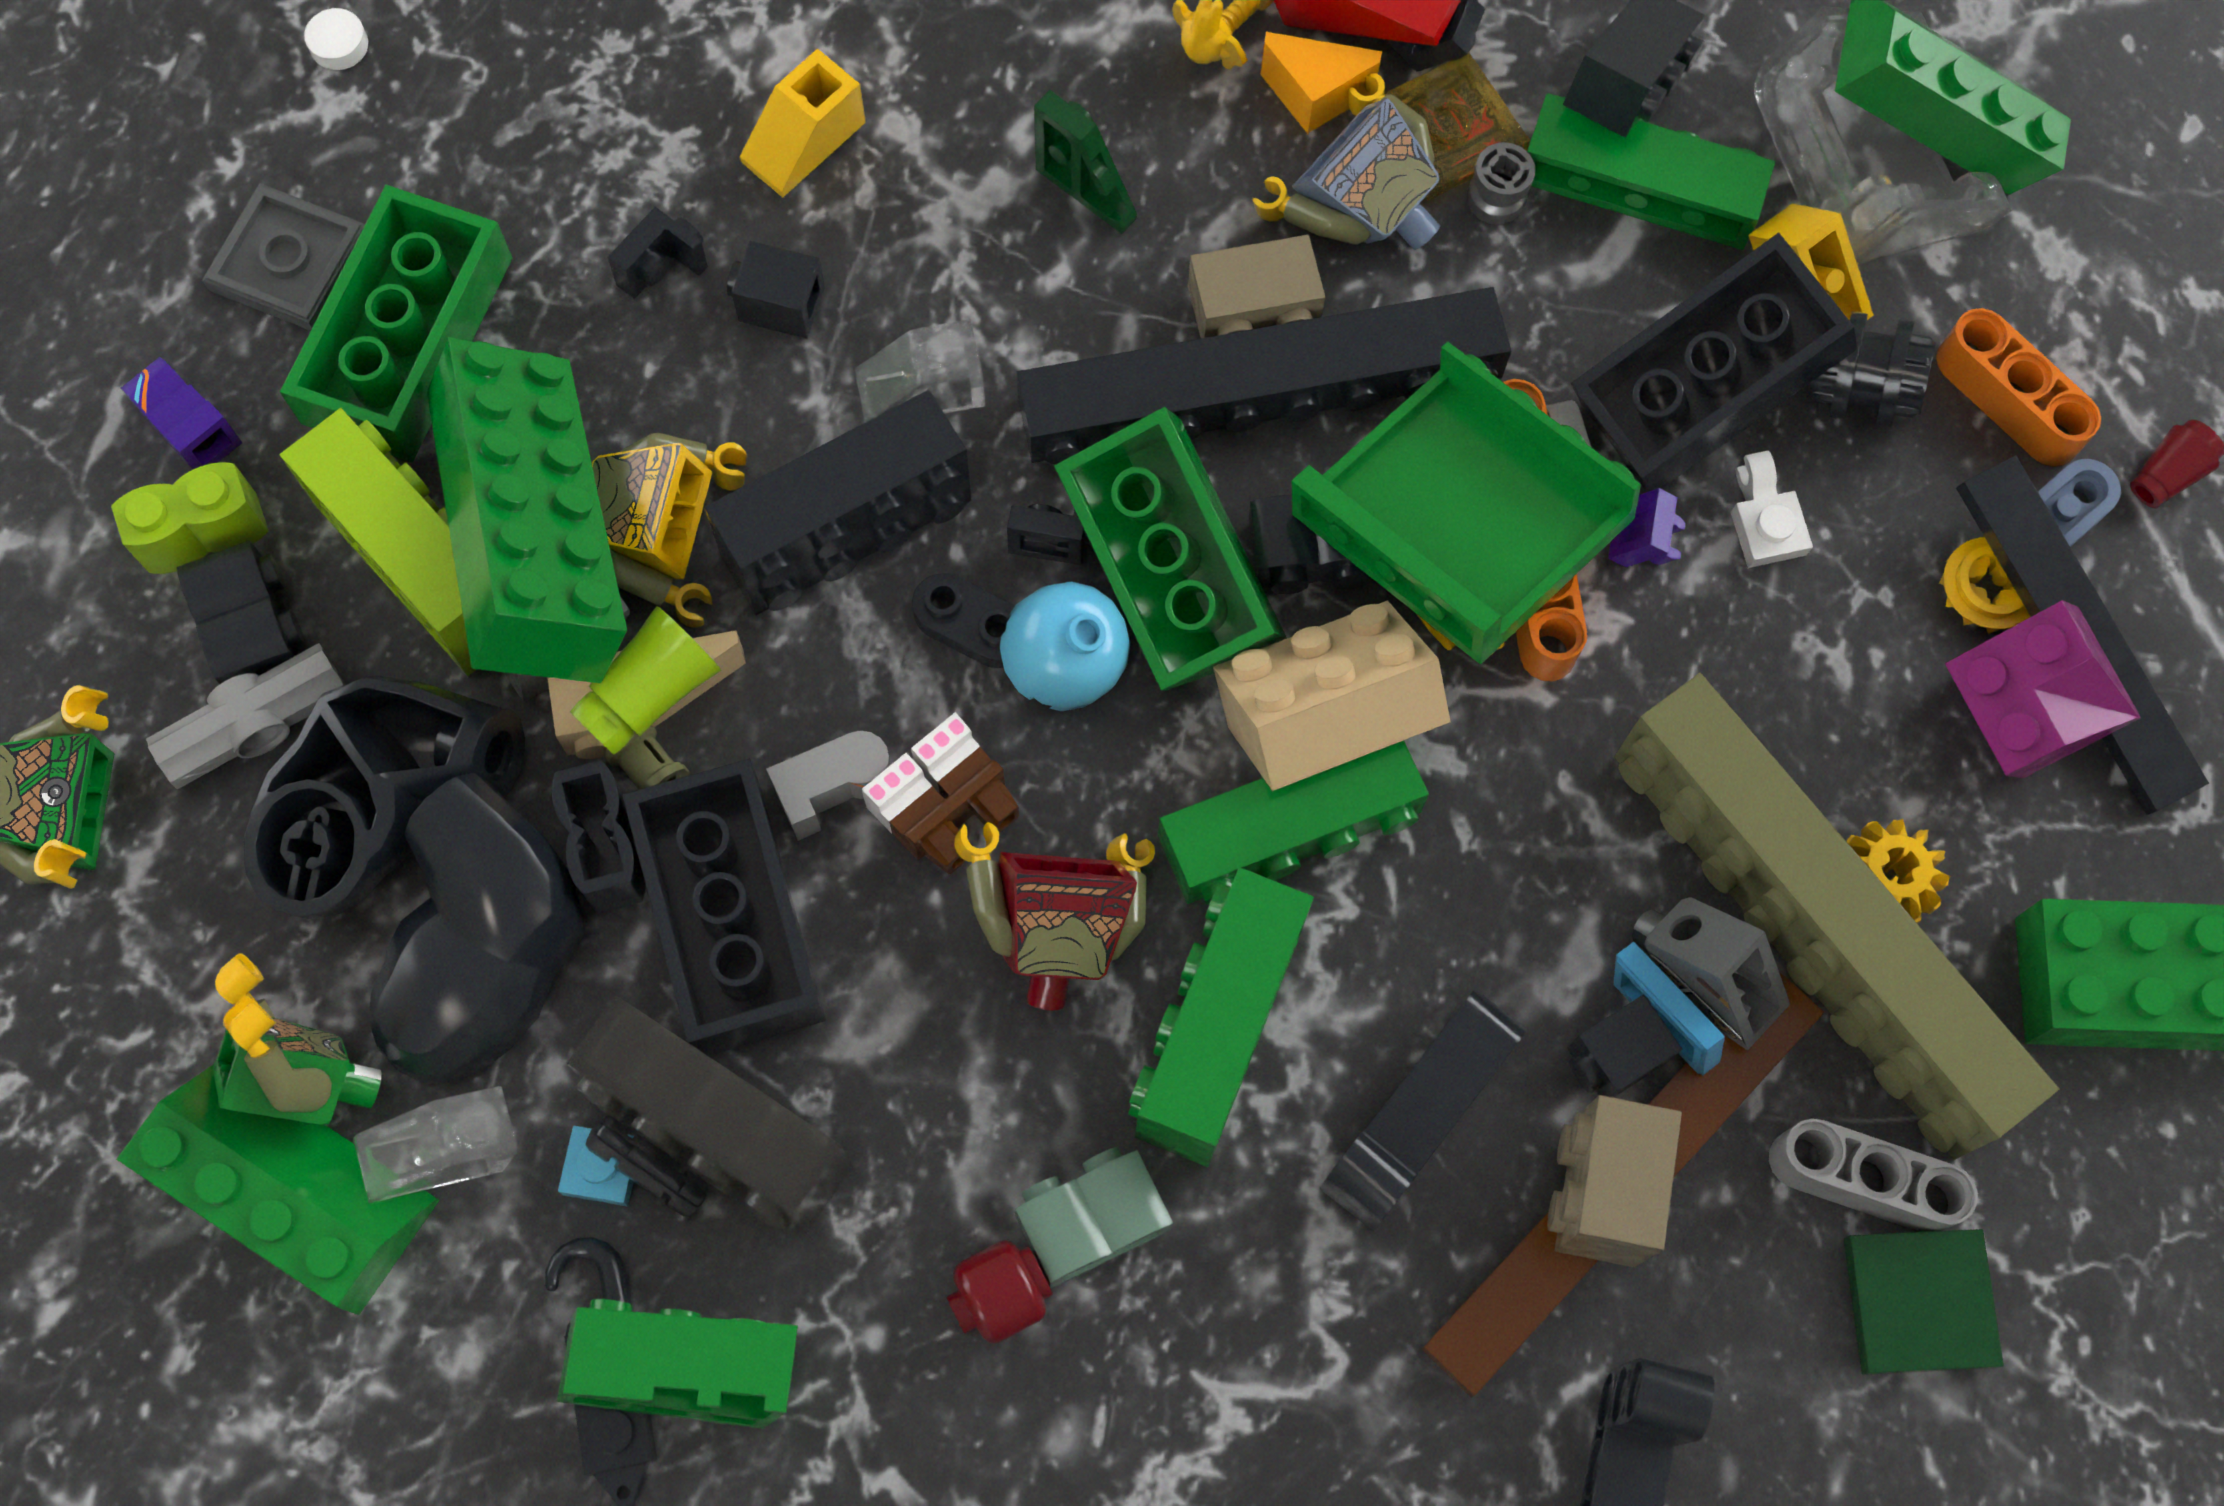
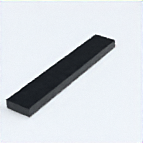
M2015 455L1957 486L1958 493L2030 616H2034L2061 600L2078 606L2141 716L2140 719L2102 739L2146 815L2157 812L2209 784L2018 457Z

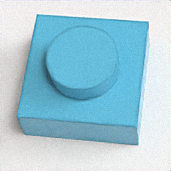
M573 1125L558 1192L563 1196L628 1207L634 1182L614 1168L616 1160L611 1158L609 1162H605L587 1149L585 1144L592 1130L591 1128Z

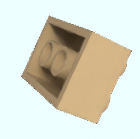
M1388 600L1379 604L1361 606L1348 616L1319 627L1303 628L1290 638L1261 649L1245 650L1237 654L1232 660L1213 666L1228 728L1272 791L1451 722L1439 658Z

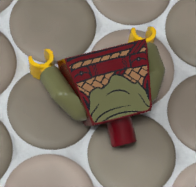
M989 822L984 825L985 848H976L969 843L967 838L968 830L965 824L958 831L954 842L956 852L962 859L972 862L967 867L966 873L974 914L991 950L1002 955L1014 973L1030 976L1027 993V1003L1043 1010L1063 1009L1066 1004L1070 979H1102L1107 974L1111 961L1118 959L1143 930L1146 923L1147 878L1141 873V868L1148 865L1155 855V847L1148 839H1144L1136 844L1135 860L1126 851L1128 838L1126 833L1114 838L1108 844L1106 850L1107 860L1000 852L998 864V862L991 860L990 854L999 842V832L996 826Z

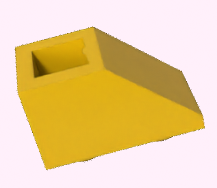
M817 48L774 87L740 155L741 163L782 198L786 196L866 123L860 83Z

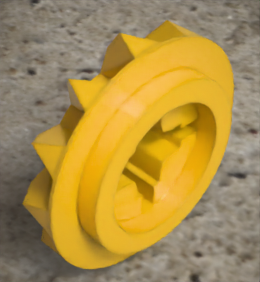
M1985 537L1975 538L1963 543L1945 561L1944 573L1939 584L1945 588L1947 595L1946 607L1955 608L1963 617V625L1975 624L1986 628L1988 634L2000 629L2011 628L2031 617ZM1988 568L1989 575H1992L1993 584L2004 588L1993 599L1992 604H1990V599L1987 598L1986 589L1976 587L1975 584L1979 583L1986 575Z

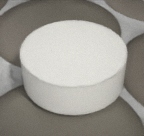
M340 8L324 10L316 14L306 26L304 33L306 45L314 60L324 68L331 70L350 68L357 64L367 52L368 37L359 18L348 10Z

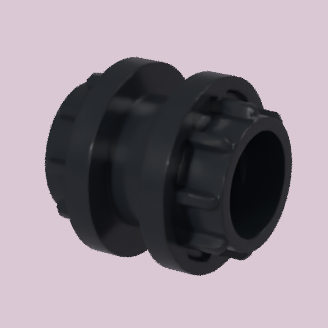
M1852 311L1850 322L1855 327L1857 350L1812 381L1809 396L1816 402L1831 404L1830 417L1845 420L1849 403L1879 408L1876 425L1892 427L1894 415L1911 418L1918 414L1920 415L1936 342L1929 336L1912 334L1915 321L1899 319L1895 336L1865 331L1868 314Z

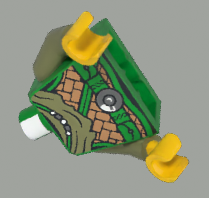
M81 685L73 686L65 694L61 710L13 735L9 742L0 743V866L25 884L57 883L72 889L75 887L77 880L68 876L71 866L88 870L96 869L115 754L92 733L86 732L90 729L104 731L108 728V718L96 714V709L100 702L108 699V693Z
M237 954L220 969L215 980L216 990L226 1001L234 1005L223 1018V1025L226 1030L213 1068L220 1108L326 1125L332 1120L337 1102L369 1109L373 1106L381 1082L380 1069L349 1063L342 1038L335 1034L275 1018L265 999L256 1001L249 993L264 980V977L256 965L244 954Z

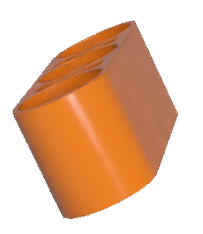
M1978 308L1971 309L1962 314L1938 348L1936 360L1938 368L1943 375L2033 459L2043 465L2056 467L2064 466L2071 462L2100 428L2101 414L2095 402L2003 317L1992 310ZM1966 342L1972 343V344L1975 345L1980 351H1976V350L1970 348V347L1966 344ZM2010 383L2018 385L2025 393L2019 392ZM2055 424L2066 428L2070 435L2060 431Z

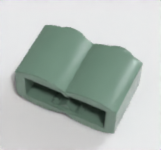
M1118 1147L1108 1149L1082 1164L1086 1172L1083 1176L1063 1185L1058 1176L1050 1177L1022 1192L1025 1203L1015 1208V1217L1050 1289L1171 1230L1173 1222L1138 1150L1122 1156Z

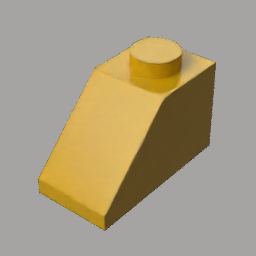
M1792 203L1748 235L1754 251L1777 233H1780L1849 321L1852 311L1868 314L1867 320L1874 316L1841 213Z

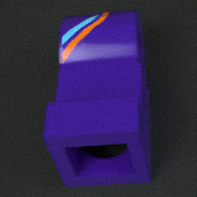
M158 357L121 387V390L192 470L207 464L219 463L242 444V441L224 416L190 384L187 385L161 357ZM217 431V437L212 446L203 451H192Z

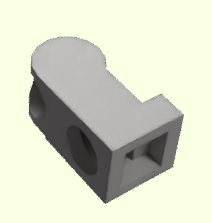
M856 731L771 766L766 770L792 830L799 841L821 831L816 814L848 801L853 797L864 799L862 788L887 769L891 762L887 746L880 737L872 732Z

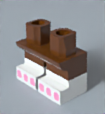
M956 712L911 748L913 759L905 753L862 788L866 808L918 861L926 855L930 861L948 874H952L966 862L956 852L954 842L959 831L958 827L975 814L984 825L987 822L992 823L997 827L999 833L1019 817V807L1005 786L1004 769L995 760H991L972 737L971 730Z

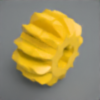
M1903 819L1893 820L1886 830L1877 821L1870 822L1861 829V837L1851 835L1845 841L1914 921L1918 923L1921 921V912L1931 914L1941 905V898L1936 892L1943 890L1949 884L1951 876L1934 868L1945 859V851L1936 849L1927 851L1923 844L1927 841L1928 830H1919L1912 837L1907 836ZM1885 866V873L1893 869L1898 877L1894 876L1891 880L1887 879L1882 868Z

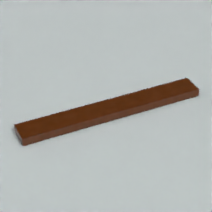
M1780 973L1790 1005L1749 1050L1724 1035L1725 1039L1719 1064L1702 1076L1700 1073L1697 1074L1686 1062L1647 1104L1682 1111L1673 1178L1825 1013L1782 973ZM1549 1211L1421 1348L1471 1398L1483 1388L1598 1261L1555 1252L1557 1233L1547 1229Z

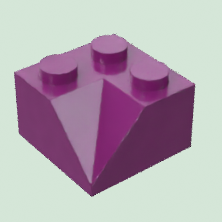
M2063 600L1945 663L2006 776L2025 778L2141 718L2078 606Z

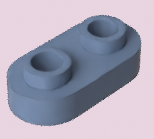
M2080 459L2066 466L2041 488L2038 493L2069 546L2072 547L2116 506L2120 499L2121 486L2116 474L2104 463L2093 459ZM2073 491H2080L2085 494L2089 503L2080 502L2074 496Z

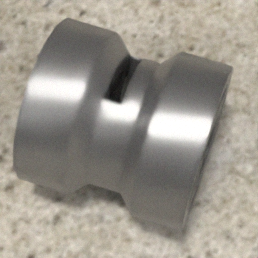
M1500 142L1488 146L1480 153L1474 168V177L1468 190V205L1472 213L1480 220L1489 224L1503 225L1514 221L1521 215L1528 198V191L1535 176V164L1527 151L1513 143Z

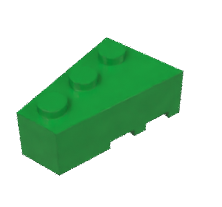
M593 1299L590 1301L589 1308L577 1307L571 1317L557 1402L764 1429L787 1411L798 1325L766 1323L744 1318H732L729 1320L703 1318L699 1313L681 1309H661L659 1314L632 1312V1305L629 1303L609 1299Z

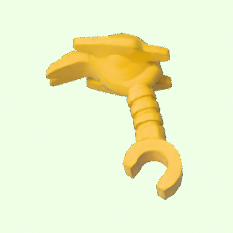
M1176 0L1172 9L1173 18L1181 27V43L1187 56L1198 64H1209L1222 59V65L1228 70H1231L1234 66L1242 67L1248 60L1241 45L1232 34L1257 9L1263 11L1274 1L1234 0L1223 11L1221 0H1215L1214 2L1212 0H1199L1195 12H1192L1188 9L1185 2Z

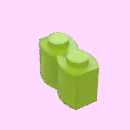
M221 462L200 466L184 474L173 485L151 484L139 487L126 493L111 505L122 544L148 573L152 574L177 572L176 567L203 558L208 552L217 553L249 540L253 544L269 531L256 492L234 463Z

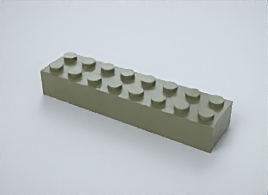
M1701 672L1640 716L1614 756L1619 762L1618 768L1624 781L1636 793H1645L1661 812L1660 820L1666 831L1679 843H1687L1702 860V870L1708 881L1718 891L1725 894L1729 892L1745 911V922L1765 932L1768 943H1772L1788 962L1786 967L1793 982L1808 995H1815L1831 1013L1830 1022L1836 1033L1847 1044L1853 1047L1858 1046L1875 1066L1874 1075L1879 1084L1896 1099H1903L1920 1119L1918 1121L1919 1129L1933 1147L1941 1152H1948L1956 1160L1999 1139L2059 1090L2058 1086Z

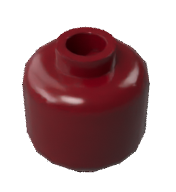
M1003 1240L959 1262L955 1266L953 1278L958 1291L946 1296L964 1334L977 1328L987 1342L996 1344L1040 1322L1046 1314L1044 1299L1052 1296L1053 1293L1030 1247L1027 1246L1019 1250L1011 1241Z

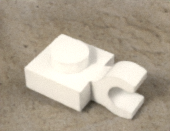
M1769 450L1745 455V465L1735 469L1737 481L1744 495L1745 502L1737 503L1731 510V516L1747 567L1751 568L1806 556L1813 548L1796 492L1777 494L1776 468Z

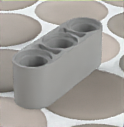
M1808 1119L1800 1121L1778 1136L1769 1149L1771 1170L1778 1180L1785 1185L1918 1232L1942 1231L1964 1222L1973 1214L1977 1206L1978 1191L1974 1180L1965 1170L1956 1165L1825 1120ZM1796 1139H1804L1812 1143L1817 1149L1819 1155L1817 1170L1809 1169L1798 1161L1794 1152ZM1862 1161H1868L1876 1165L1881 1171L1884 1179L1881 1192H1875L1863 1183L1860 1176ZM1928 1183L1940 1187L1946 1194L1948 1210L1945 1215L1934 1211L1928 1204L1925 1196Z

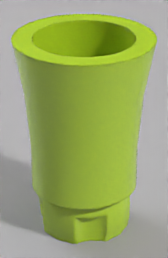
M656 606L634 638L611 663L601 683H591L589 687L593 691L588 692L572 708L570 713L614 755L632 739L634 732L640 737L688 693L722 670L685 630L660 607Z

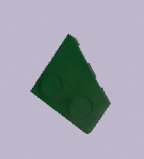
M1049 90L1034 105L1036 170L1123 234L1137 219V212L1097 124L1094 123L1091 115L1080 104L1074 101L1067 103Z

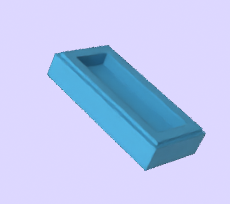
M1632 942L1616 955L1614 986L1629 1002L1634 1001L1643 994L1647 997L1683 1050L1679 1055L1697 1074L1700 1073L1703 1076L1719 1064L1725 1036L1635 942Z

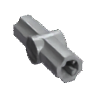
M318 643L260 676L255 673H246L224 681L209 694L207 698L208 705L146 738L148 749L169 782L176 789H179L236 756L253 758L273 750L288 737L290 726L310 715L322 693L343 686L345 682L326 651Z

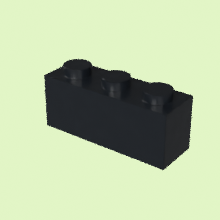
M1630 0L1585 54L1562 105L1626 138L1640 119L1648 123L1652 120L1664 97L1671 95L1683 72L1687 73L1690 70L1704 44V40L1696 37L1706 15L1677 0Z

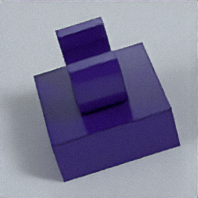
M1660 488L1639 495L1635 519L1611 541L1608 559L1624 567H1630L1648 560L1656 565H1662L1680 559L1681 552L1670 546L1672 534L1685 530L1686 524L1681 517L1675 514L1677 497Z

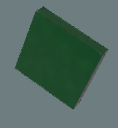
M1983 1229L1850 1235L1843 1238L1862 1375L1992 1369L2004 1366Z

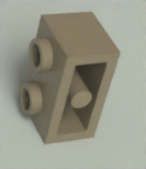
M1309 234L1190 255L1188 289L1201 338L1322 317L1326 297Z

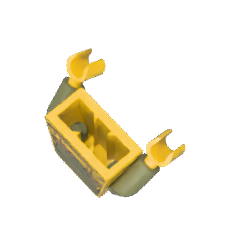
M651 433L620 450V452L599 455L592 461L618 587L658 606H661L664 601L674 605L678 619L687 627H701L704 625V619L695 613L686 611L683 608L685 601L691 598H698L712 605V596L708 589L701 584L690 583L681 588L672 585L673 578L684 580L712 475L715 483L722 489L737 490L744 485L745 474L737 469L730 470L723 466L729 463L739 466L746 465L747 454L739 444L734 442L724 443L713 452L707 450L705 443L662 433Z

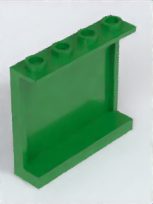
M1448 341L1441 347L1440 370L1322 475L1308 465L1291 480L1292 515L1480 665L1635 519L1641 484L1635 480L1632 473L1623 464L1617 461H1609L1587 445L1583 437L1574 428L1557 423L1538 409L1536 403L1528 394L1518 389H1511L1492 375L1479 358L1470 354L1465 355Z

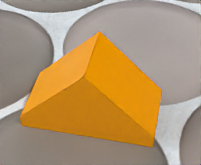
M1266 32L1260 75L1308 134L1349 109L1350 88H1355L1363 96H1371L1365 89L1366 76L1371 73L1378 74L1382 51Z

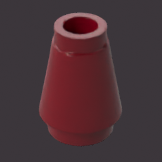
M2190 419L2183 425L2172 426L2139 471L2137 477L2130 482L2132 492L2145 505L2151 508H2158L2165 501H2168L2217 470L2220 465L2219 459L2224 455V443L2214 430L2198 420Z

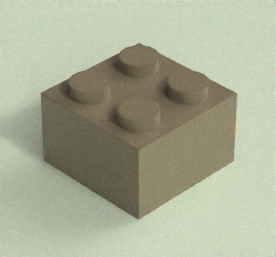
M1598 1095L1582 1112H1576L1572 1125L1564 1124L1559 1139L1557 1163L1567 1166L1563 1192L1555 1190L1552 1195L1547 1222L1548 1231L1557 1233L1555 1252L1635 1268L1664 1250L1682 1111Z

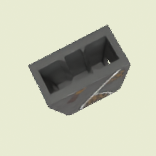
M1692 897L1682 899L1666 916L1656 910H1648L1637 920L1632 933L1633 941L1647 950L1650 959L1721 1033L1743 1048L1749 1050L1790 1005L1766 934L1761 929Z

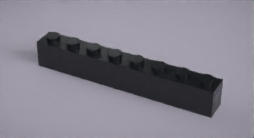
M1494 287L1017 371L1018 401L1031 462L1047 461L1050 464H1058L1163 407H1166L1181 419L1190 440H1192L1202 432L1224 428L1230 432H1242L1256 427L1263 421L1286 418L1289 421H1303L1316 416L1320 411L1345 407L1350 411H1358L1370 408L1380 400L1402 396L1408 399L1440 370L1441 347L1447 341L1465 355L1470 354L1479 358L1492 375L1502 379L1512 350Z

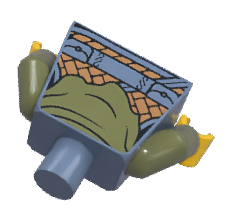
M1371 73L1366 76L1365 89L1371 96H1363L1355 88L1349 89V109L1356 117L1292 185L1298 194H1294L1291 197L1288 196L1284 182L1278 177L1272 176L1267 178L1264 184L1267 191L1279 195V198L1273 203H1263L1259 199L1253 198V203L1258 216L1263 220L1272 222L1284 217L1288 223L1317 236L1357 245L1362 242L1368 244L1384 240L1396 230L1413 250H1417L1427 243L1440 228V224L1420 204L1439 181V174L1433 166L1435 158L1427 121L1392 94L1384 96V80L1380 75Z

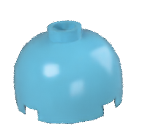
M1072 581L1043 586L1017 603L1009 614L1011 616L1007 621L1006 631L1001 635L999 648L1004 670L1017 691L1029 700L1035 698L1042 704L1052 706L1049 709L1058 711L1086 707L1109 692L1116 685L1127 667L1131 644L1126 620L1113 600L1092 586Z

